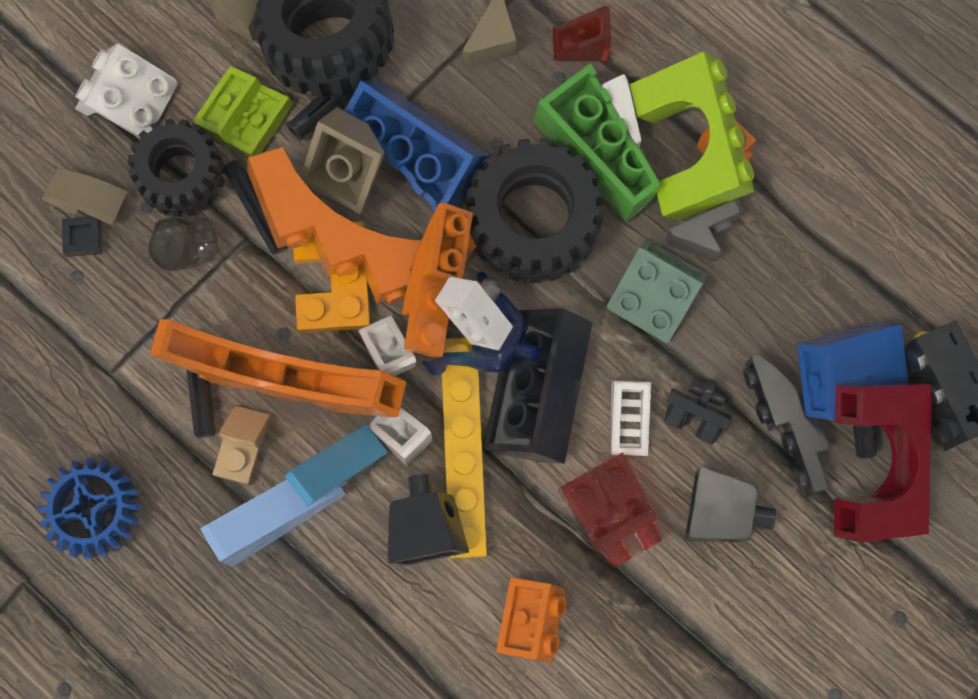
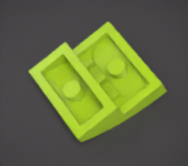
M230 66L192 122L202 127L204 132L251 157L263 152L294 103L288 96L262 85L256 77Z

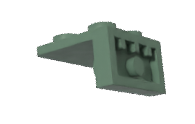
M646 239L639 247L607 304V309L661 341L668 343L709 274Z

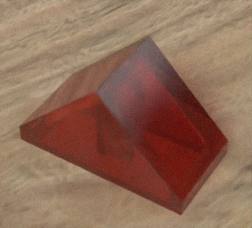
M602 6L553 27L555 61H607L611 44L610 7Z

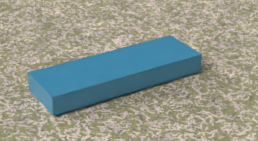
M367 424L290 470L285 475V478L308 507L382 459L388 452Z

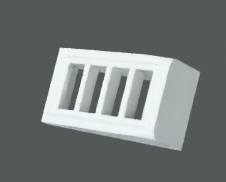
M623 74L602 84L601 87L606 88L612 99L611 104L619 118H623L629 128L628 134L635 146L640 147L641 135L626 75Z
M612 380L611 455L648 456L651 382ZM622 392H640V399H621ZM621 407H640V414L621 413ZM620 421L640 422V429L620 428ZM620 436L639 437V444L620 443Z

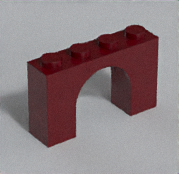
M903 381L836 385L835 423L854 426L879 425L889 438L892 461L886 480L875 492L864 496L834 499V536L857 542H868L929 534L931 384Z

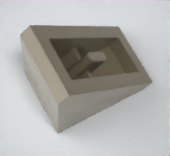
M504 0L491 1L464 46L463 64L468 67L516 55V37Z

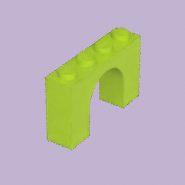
M704 51L629 84L638 118L654 124L684 110L700 108L708 120L710 138L707 149L701 159L691 168L659 181L661 185L657 191L662 216L676 221L683 220L754 192L752 184L754 171L750 162L745 158L742 146L745 145V137L741 128L736 125L733 114L736 112V104L732 95L727 91L725 79H727L725 65L720 59Z

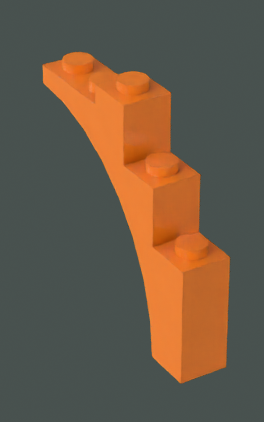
M283 147L248 157L247 172L277 248L288 246L289 249L297 248L306 244L309 241L308 238L312 237L327 276L336 273L339 277L346 276L359 269L358 266L361 265L376 304L387 301L391 305L405 299L412 267L422 240L386 236L360 227L334 212L312 193L296 173ZM471 233L469 235L465 263L469 261V257L476 248Z
M170 319L159 320L149 355L199 374V378L225 388L250 389L279 400L310 402L336 413L398 418L406 381L380 370L330 365L281 355L226 340Z

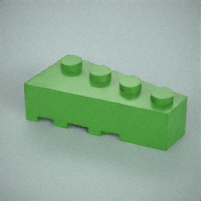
M590 63L538 102L533 122L557 148L562 143L570 147L569 155L575 157L577 154H580L587 160L586 169L595 170L599 178L597 186L603 188L604 199L625 222H628L652 203L661 184L639 146H635L628 134L629 128L623 118H619L611 104L612 99L606 88L601 87L596 78L597 72Z

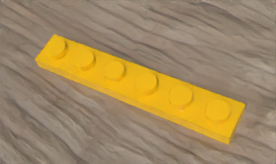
M467 338L445 339L443 357H441L447 494L452 495L455 500L469 548V553L449 558L487 557L477 346L472 345Z

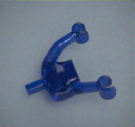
M479 272L476 275L481 283L480 286L512 324L513 328L499 350L472 345V352H443V357L435 358L430 362L423 360L422 364L431 375H440L446 370L447 365L466 366L480 371L499 373L513 360L515 355L532 361H536L539 358L540 348L523 342L528 330L526 320L507 296L492 285L486 273Z

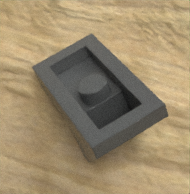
M732 200L670 228L665 240L669 246L710 261H717L721 251L712 233L715 236H720L733 229L740 210L735 201Z

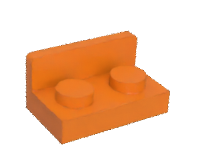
M510 577L496 653L551 664L560 644L558 628L560 618L563 617L566 611L565 589L552 584Z

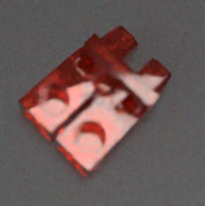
M623 452L566 483L557 490L578 521L595 553L601 552L612 568L631 559L622 542V539L633 534L642 551L662 541L654 523L658 517L651 508Z

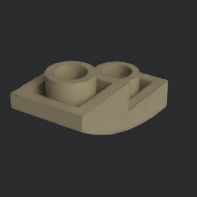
M57 168L42 200L73 215H76L78 210L112 226L128 191L88 175Z

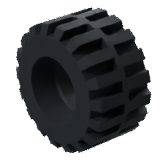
M165 119V125L160 126L158 122L151 124L153 130L149 133L143 130L139 134L141 141L139 143L133 142L131 150L135 155H128L127 163L131 167L128 172L131 180L134 182V186L147 204L152 208L156 207L161 214L167 215L168 211H170L173 217H181L182 212L186 211L188 216L196 214L195 209L200 206L204 211L209 207L207 201L210 198L214 201L218 198L219 193L216 188H223L225 182L222 174H225L223 159L211 136L208 133H204L202 127L196 123L191 127L189 121L180 119L179 124H176L173 119ZM178 155H188L195 158L194 168L186 178L177 182H165L159 179L162 166L170 158Z

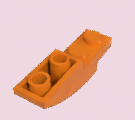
M442 202L438 204L427 226L412 267L404 299L402 315L409 317L404 350L433 358L443 357L449 317L435 302V299L449 277L463 279L473 216L472 212Z

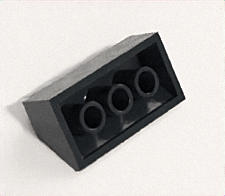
M566 309L512 311L509 322L513 328L505 340L482 450L535 462L565 464L593 322Z

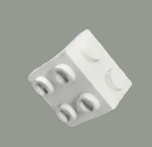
M118 43L106 51L101 49L92 64V67L96 70L91 80L85 79L76 93L75 97L80 100L75 109L86 116L96 112L139 137L143 130L149 133L153 130L151 124L158 122L177 86L175 78Z

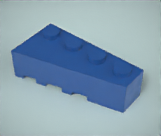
M361 80L345 112L369 125L385 154L388 156L387 160L395 169H399L411 182L410 186L419 196H423L432 206L431 210L435 212L438 204L442 202L461 208L466 200L468 188H471L473 174L478 169L482 170V161L489 154L382 82Z

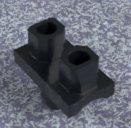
M710 378L705 387L692 381L688 392L699 396V400L672 388L667 397L669 405L664 422L682 430L689 413L702 419L695 436L713 445L723 429L728 431L732 423V416L707 404L709 401L721 407L726 398L714 392L717 381Z

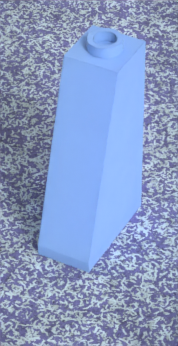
M285 480L200 528L218 560L221 563L234 567L346 496V493L339 486L307 507L288 480Z

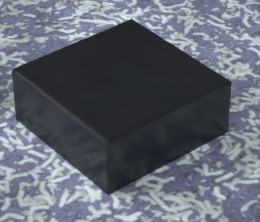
M94 217L62 219L63 254L66 257L102 254L101 220Z

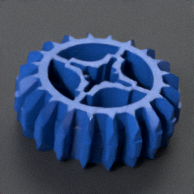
M90 457L86 458L84 467L79 461H72L71 472L63 467L58 468V474L61 477L59 481L53 478L47 479L48 485L52 486L53 489L50 493L46 491L40 493V497L48 500L47 505L38 506L37 511L48 515V517L42 519L39 525L44 529L51 528L45 538L51 542L58 540L55 547L58 551L63 552L69 548V556L77 558L82 552L85 559H93L96 550L100 556L105 557L108 556V543L114 549L119 550L122 545L118 537L120 535L127 539L132 537V533L125 528L128 523L138 525L139 519L130 515L131 511L141 510V504L130 502V500L136 498L140 493L136 488L127 489L132 484L133 478L129 475L121 477L123 468L115 465L110 469V462L102 459L97 465L95 459ZM87 480H105L114 490V494L96 495L94 488L89 486ZM74 489L72 503L64 507L68 494ZM89 501L96 504L95 507L91 508V515L83 513V510L89 508ZM116 509L115 517L106 529L105 516L109 511ZM82 521L85 529L90 530L92 537L77 538L68 530L65 523Z

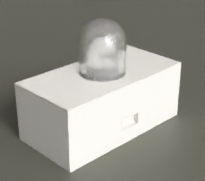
M449 277L435 299V302L472 345L499 350L513 328L512 324L494 303L500 294V286L493 279H485L479 284L477 281Z

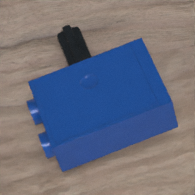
M873 322L797 343L805 413L808 417L826 420L835 419L836 385L908 382L902 324ZM853 425L856 456L858 458L875 457L877 448L874 426Z

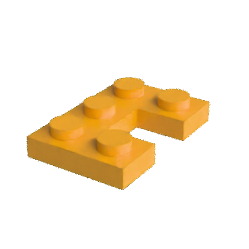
M364 221L353 222L365 228ZM312 237L308 238L309 241L306 244L293 248L295 264L321 262ZM361 265L358 266L359 269L349 275L339 277L337 273L331 275V292L295 295L298 333L362 329L370 325L368 281Z

